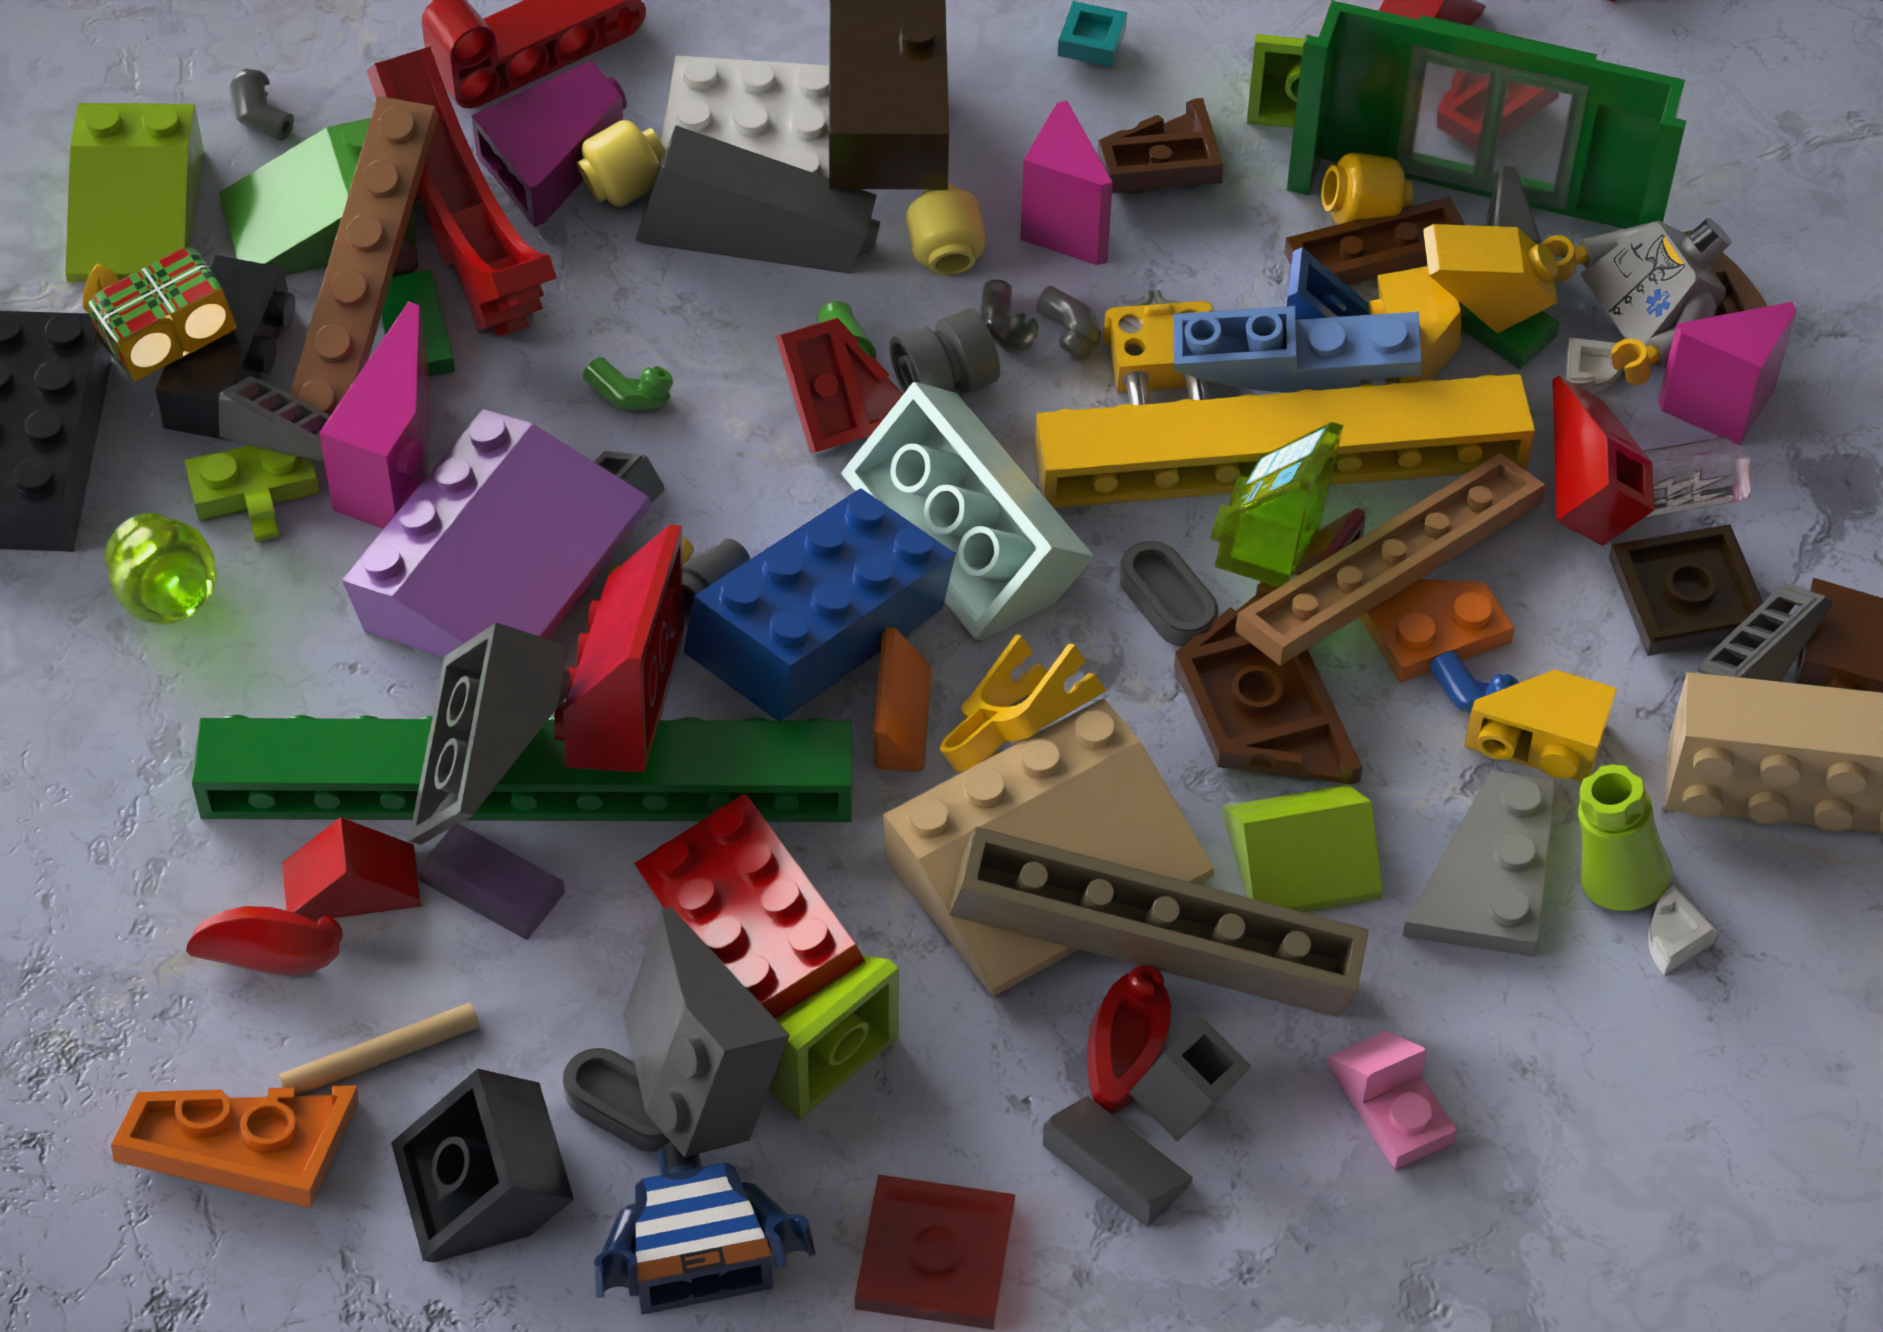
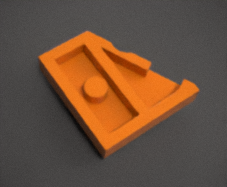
M1419 579L1360 616L1361 621L1399 683L1431 672L1430 665L1432 661L1444 652L1455 651L1463 661L1512 643L1514 626L1486 583L1477 581Z

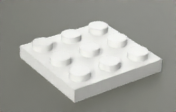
M675 55L661 143L666 151L674 127L677 125L829 178V65Z

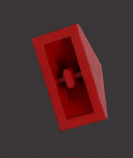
M342 817L282 862L286 911L309 919L321 918L322 916L339 918L421 907L414 844Z

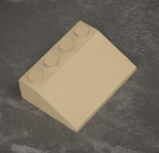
M1104 698L883 814L887 863L992 997L1080 949L949 915L962 856L975 826L1197 885L1214 876L1213 865L1143 744Z

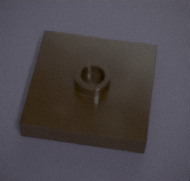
M1731 524L1617 543L1611 546L1609 560L1647 656L1720 644L1763 604Z

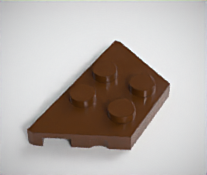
M1274 577L1266 578L1257 585L1256 595L1237 611L1230 607L1213 621V625L1208 632L1196 635L1175 652L1174 668L1218 767L1345 784L1360 782L1363 767L1308 649L1280 666L1235 631L1238 612L1279 588Z

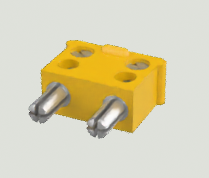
M1155 290L1153 292L1146 291L1144 293V300L1141 302L1133 303L1126 307H1112L1105 312L1103 342L1110 345L1117 393L1127 392L1129 404L1133 405L1151 404L1149 390L1187 387L1189 399H1211L1209 386H1212L1211 381L1175 371L1173 314L1211 312L1212 304L1206 301L1180 302L1177 300H1167L1162 296L1160 290ZM1153 298H1154V300H1155V302H1156L1157 304L1151 305V303H1152V301H1153Z

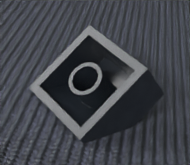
M477 1068L391 1142L423 1261L434 1263L531 1236L574 1200L539 1082Z

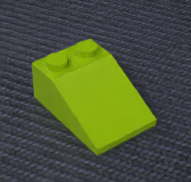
M77 103L70 145L65 267L67 282H87L90 272L98 263L114 271L120 281L182 248L191 247L204 157V148L195 104Z

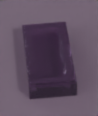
M461 824L450 828L417 868L420 882L526 940L530 938L565 894L564 880Z

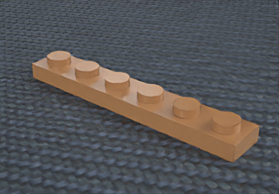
M377 96L290 394L330 416L368 362L439 116L435 106Z
M1499 453L1238 612L1235 631L1281 666L1541 504L1546 484L1502 453Z

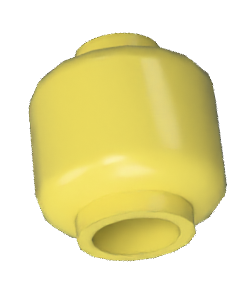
M622 120L585 140L582 145L583 159L577 161L576 165L587 188L598 203L607 200L613 206L623 207L652 190L660 162H662L665 154V149L652 128L642 132L633 122Z
M948 183V190H924L923 194L909 205L906 212V221L911 250L917 262L939 275L959 274L974 266L976 259L983 254L987 246L982 210L979 200L975 195Z

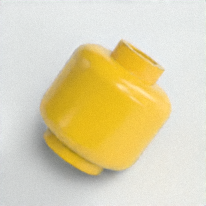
M1354 152L1344 155L1336 165H1331L1327 169L1322 184V205L1324 210L1330 212L1333 221L1337 225L1358 219L1394 216L1399 214L1403 208L1411 206L1413 187L1410 180H1405L1402 166L1394 158Z

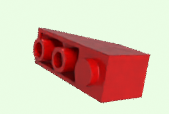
M1558 375L1552 380L1557 521L1570 530L1578 532L1604 546L1655 511L1652 461L1603 400Z

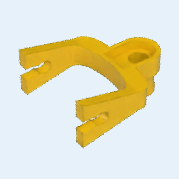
M1022 635L1014 636L970 697L963 702L961 711L966 719L951 731L940 745L941 752L955 771H966L998 754L996 749L1005 741H1020L1033 736L1043 727L1107 691L1098 677L1092 673H1088L1082 680L1074 683L1070 691H1065L1064 682L1066 679L1075 675L1077 670L1086 662L1074 644L1066 646L1048 672L1042 664L1036 663L1029 670L1023 672L1021 677L1014 682L1011 678L1012 671L1017 666L1022 665L1024 660L1033 653ZM1031 694L1024 702L1015 706H1010L1011 704Z

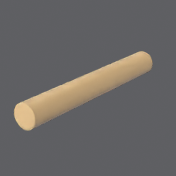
M469 1002L277 1074L281 1088L294 1087L295 1096H299L480 1027L478 1018L472 1004Z

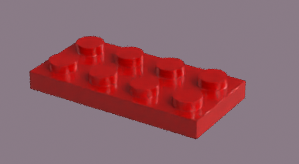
M746 793L717 809L705 819L634 863L662 908L672 907L774 1018H777L865 961L856 943Z

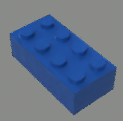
M860 488L693 597L683 653L780 722L881 652L882 632H885L886 627L896 628L904 636L942 610L956 553Z

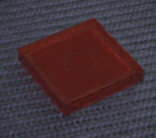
M878 1174L855 1293V1309L994 1330L1015 1208V1194Z

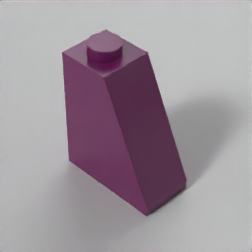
M590 60L471 115L476 156L531 224L537 227L545 223L583 181L576 165L577 161L583 159V142L623 120V110L627 108L625 94L616 79L613 77L607 79L595 63Z

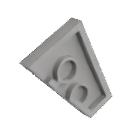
M1496 770L1489 772L1405 921L1402 936L1535 957L1539 937L1555 779Z

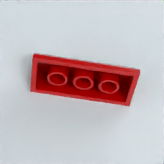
M668 525L611 573L607 578L601 599L592 600L590 603L588 633H580L578 639L577 667L568 668L570 672V685L566 695V702L563 701L557 707L554 714V738L556 741H565L566 768L645 772L685 636L682 526Z

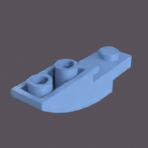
M1295 306L1173 314L1175 371L1206 381L1260 391L1291 393L1305 389L1328 390L1358 387L1362 385L1363 379L1422 376L1419 312L1297 320Z

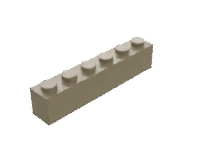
M976 826L962 856L949 915L1137 965H1149L1160 971L1336 1017L1340 1015L1358 991L1369 929Z

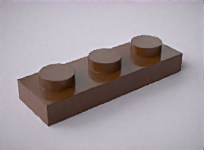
M1449 196L1405 207L1399 214L1394 216L1358 219L1286 237L1284 253L1291 265L1293 251L1303 247L1346 285L1377 278L1381 274L1428 265L1423 229L1433 224L1465 225Z

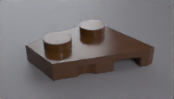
M1196 98L1186 102V114L1164 123V119L1159 115H1155L1139 122L1133 129L1120 130L1098 140V157L1113 182L1112 193H1138L1143 190L1174 187L1194 188L1200 185L1222 183L1223 162L1203 98Z

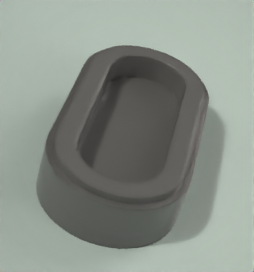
M1146 541L1133 545L1124 553L1120 565L1121 587L1165 641L1182 647L1196 635L1204 634L1211 629L1213 621L1218 618L1217 601L1172 547L1161 542Z
M592 1048L582 1051L568 1062L563 1073V1086L566 1101L574 1112L643 1151L658 1152L661 1147L671 1143L645 1113L634 1062L617 1052L605 1048Z

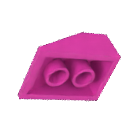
M408 301L319 432L333 511L383 529L428 476L431 383L420 306Z

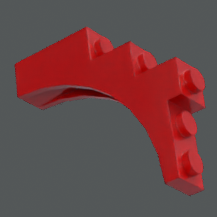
M429 46L373 64L366 71L376 99L377 96L431 105L435 106L438 113V121L414 204L422 201L444 267L452 264L455 266L476 330L479 331L493 326L496 337L531 326L527 314L543 309L540 297L544 296L541 284L557 279L550 255L539 254L526 244L511 225L495 199L462 131L431 47Z

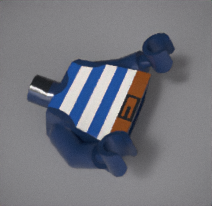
M668 1143L661 1147L657 1153L661 1175L642 1178L635 1183V1203L629 1204L619 1211L604 1244L602 1253L595 1258L597 1298H605V1291L613 1287L628 1288L630 1296L639 1295L641 1315L773 1289L770 1248L772 1249L775 1265L778 1268L787 1265L785 1256L791 1252L804 1251L809 1254V1257L816 1255L808 1219L797 1214L789 1215L756 1184L741 1182L732 1164L724 1162L702 1167L699 1154L684 1157L672 1143Z

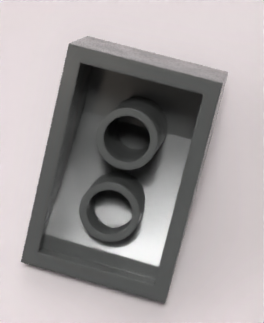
M494 623L444 656L408 842L422 845L474 815L557 707L563 703L570 685V672L565 669L568 645L506 625Z
M672 907L661 909L626 1005L624 1019L645 1113L684 1157H689L750 1140L790 1035Z

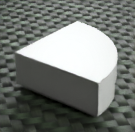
M1569 337L1564 379L1591 394L1600 392L1612 385L1624 370V368L1621 370L1613 368L1611 350L1616 343Z
M1673 885L1658 900L1649 924L1648 945L1651 956L1658 969L1665 976L1712 945L1718 930Z

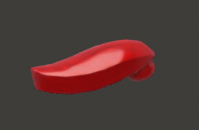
M243 906L222 911L201 922L194 929L187 943L186 952L192 957L259 972L296 976L312 973L328 966L340 953L339 944L343 938V931L339 923L328 916L309 919L274 907Z
M1140 965L1133 968L1130 973L1123 975L1111 986L1098 1006L1089 1027L1087 1073L1091 1095L1096 1103L1111 1114L1123 1109L1134 1099L1129 1092L1166 1051L1170 1032L1171 1003L1167 989L1164 986L1163 975L1159 970L1149 965Z

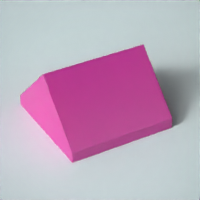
M1067 100L1055 104L1023 160L1020 240L1094 265L1108 262L1113 182Z
M1793 302L1678 323L1658 399L1661 410L1730 442L1741 445L1775 390L1797 312Z

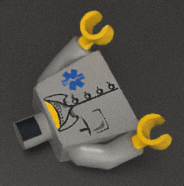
M1706 218L1688 236L1661 221H1655L1580 239L1579 246L1574 247L1570 239L1560 235L1550 236L1542 242V244L1548 247L1554 257H1564V259L1556 261L1558 274L1554 276L1555 281L1562 282L1570 279L1575 273L1576 265L1583 264L1586 268L1580 275L1625 337L1624 340L1617 342L1611 350L1613 368L1616 370L1624 368L1626 380L1632 385L1644 384L1651 375L1650 365L1654 364L1657 367L1667 366L1678 323L1714 317L1716 308L1725 298L1726 288L1709 264L1732 242L1725 231L1710 218Z

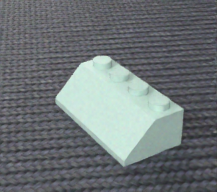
M913 382L841 472L855 491L862 488L956 553L944 602L975 640L984 641L1055 604L1094 558L1093 554L955 392Z

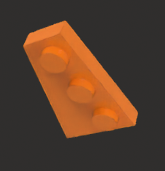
M357 1085L332 1086V1095L295 1096L294 1087L268 1088L267 1097L228 1098L222 1089L137 1092L111 1143L113 1161L311 1208L359 1103Z

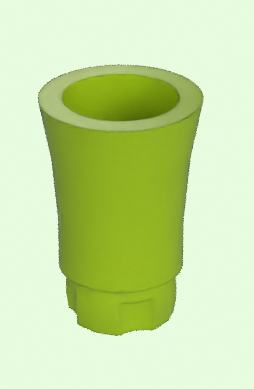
M1616 764L1601 766L1593 775L1584 778L1580 787L1578 815L1582 832L1583 853L1580 871L1581 886L1587 897L1603 908L1614 911L1641 909L1656 902L1667 891L1673 876L1672 864L1661 843L1654 819L1652 801L1645 790L1642 778L1632 774L1627 766Z

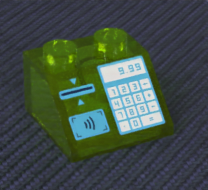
M1330 422L1262 455L1249 477L1243 475L1238 477L1229 506L1221 505L1212 529L1211 540L1220 543L1215 563L1216 568L1276 587H1281L1292 580L1320 530L1344 425Z

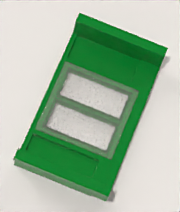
M1331 0L1319 37L1306 35L1303 45L1287 190L1309 195L1321 159L1338 162L1344 155L1355 152L1394 158L1401 164L1407 179L1489 198L1493 196L1503 167H1515L1516 171H1518L1529 207L1623 229L1655 221L1663 222L1687 122L1686 120L1677 119L1685 80L1596 60L1597 54L1429 16L1420 15L1419 20Z

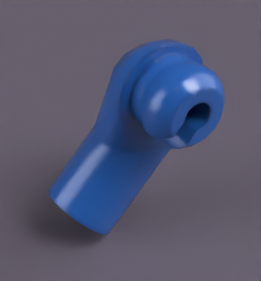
M1447 651L1440 654L1430 665L1431 672L1455 707L1471 713L1476 699L1519 683L1516 678L1509 674H1496L1490 683L1475 680L1455 651Z

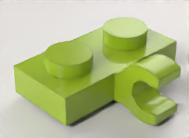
M249 445L184 460L198 520L247 510L255 542L280 537L273 504L320 494L312 459Z

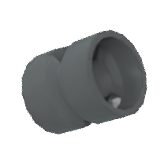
M966 309L939 319L935 332L928 326L896 335L890 341L892 366L903 393L907 391L913 382L954 392L956 387L961 392L969 393L997 382L1000 377V362L993 337L980 314L974 309Z

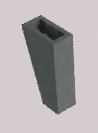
M675 125L654 185L650 191L635 241L648 245L850 274L860 252L870 255L881 222L871 218L877 198L876 194L862 189H829V178Z

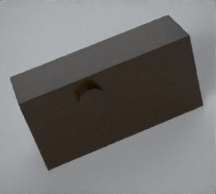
M830 0L829 189L948 190L949 108L946 1Z

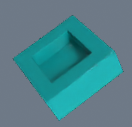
M1072 1L1058 39V56L1113 67L1126 30L1127 12Z

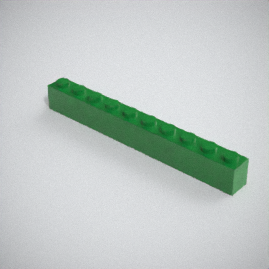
M228 715L223 718H200L191 782L200 819L338 820L342 817L347 820H413L432 716H423L418 719H379L368 715L357 716L353 719L313 718L306 715H295L289 718H249L243 715ZM552 717L543 725L474 815L466 820L700 822L717 809L746 793L766 822H852V721L813 718L807 721L778 722L758 717L747 718L742 721L702 720L696 717L660 720L645 772L566 768L565 741L555 740L554 717Z

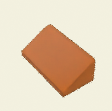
M886 627L885 632H882L874 723V764H877V769L920 771L924 768L931 668L926 659L896 628Z

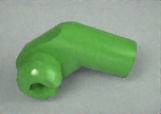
M598 357L587 365L583 373V379L610 404L620 410L658 409L665 405L671 397L669 390L673 385L672 376L667 370L658 366L645 368L641 373L640 379H629L604 357Z

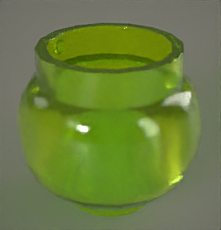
M142 513L126 520L120 525L106 545L104 560L112 593L123 608L137 619L155 625L177 623L189 618L204 606L214 590L217 578L214 551L198 530L176 519L168 518L158 513Z

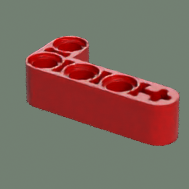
M432 0L422 15L421 24L425 48L431 47L446 91L459 106L472 109L629 37L642 25L646 17V7L642 0H523L483 19L467 0Z

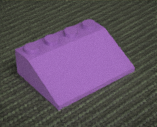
M482 409L346 574L342 582L365 632L441 657L446 656L494 623L548 639L652 504L649 496L536 425Z

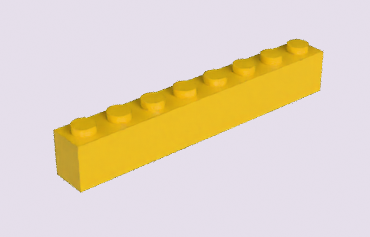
M1521 374L1482 375L1476 378L1439 381L1422 380L1414 383L1377 386L1367 384L1352 388L1305 389L1291 393L1244 394L1229 398L1183 399L1167 403L1122 404L1116 407L1081 410L1061 409L1055 412L1036 413L1035 458L1041 494L1053 508L1251 492L1260 481L1263 482L1258 491L1270 490L1282 470L1299 462L1301 464L1291 481L1273 490L1460 475L1468 473L1499 453H1502L1521 468L1527 469L1535 429ZM1325 428L1309 455L1246 484L1263 457Z

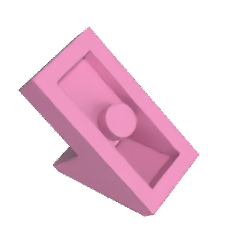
M1384 1031L1328 1056L1326 1064L1393 1169L1397 1170L1454 1144L1457 1129L1422 1077L1427 1055L1425 1048L1389 1031Z

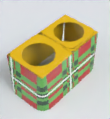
M192 247L182 248L99 291L88 303V312L102 345L134 383L237 328L220 284L198 250Z

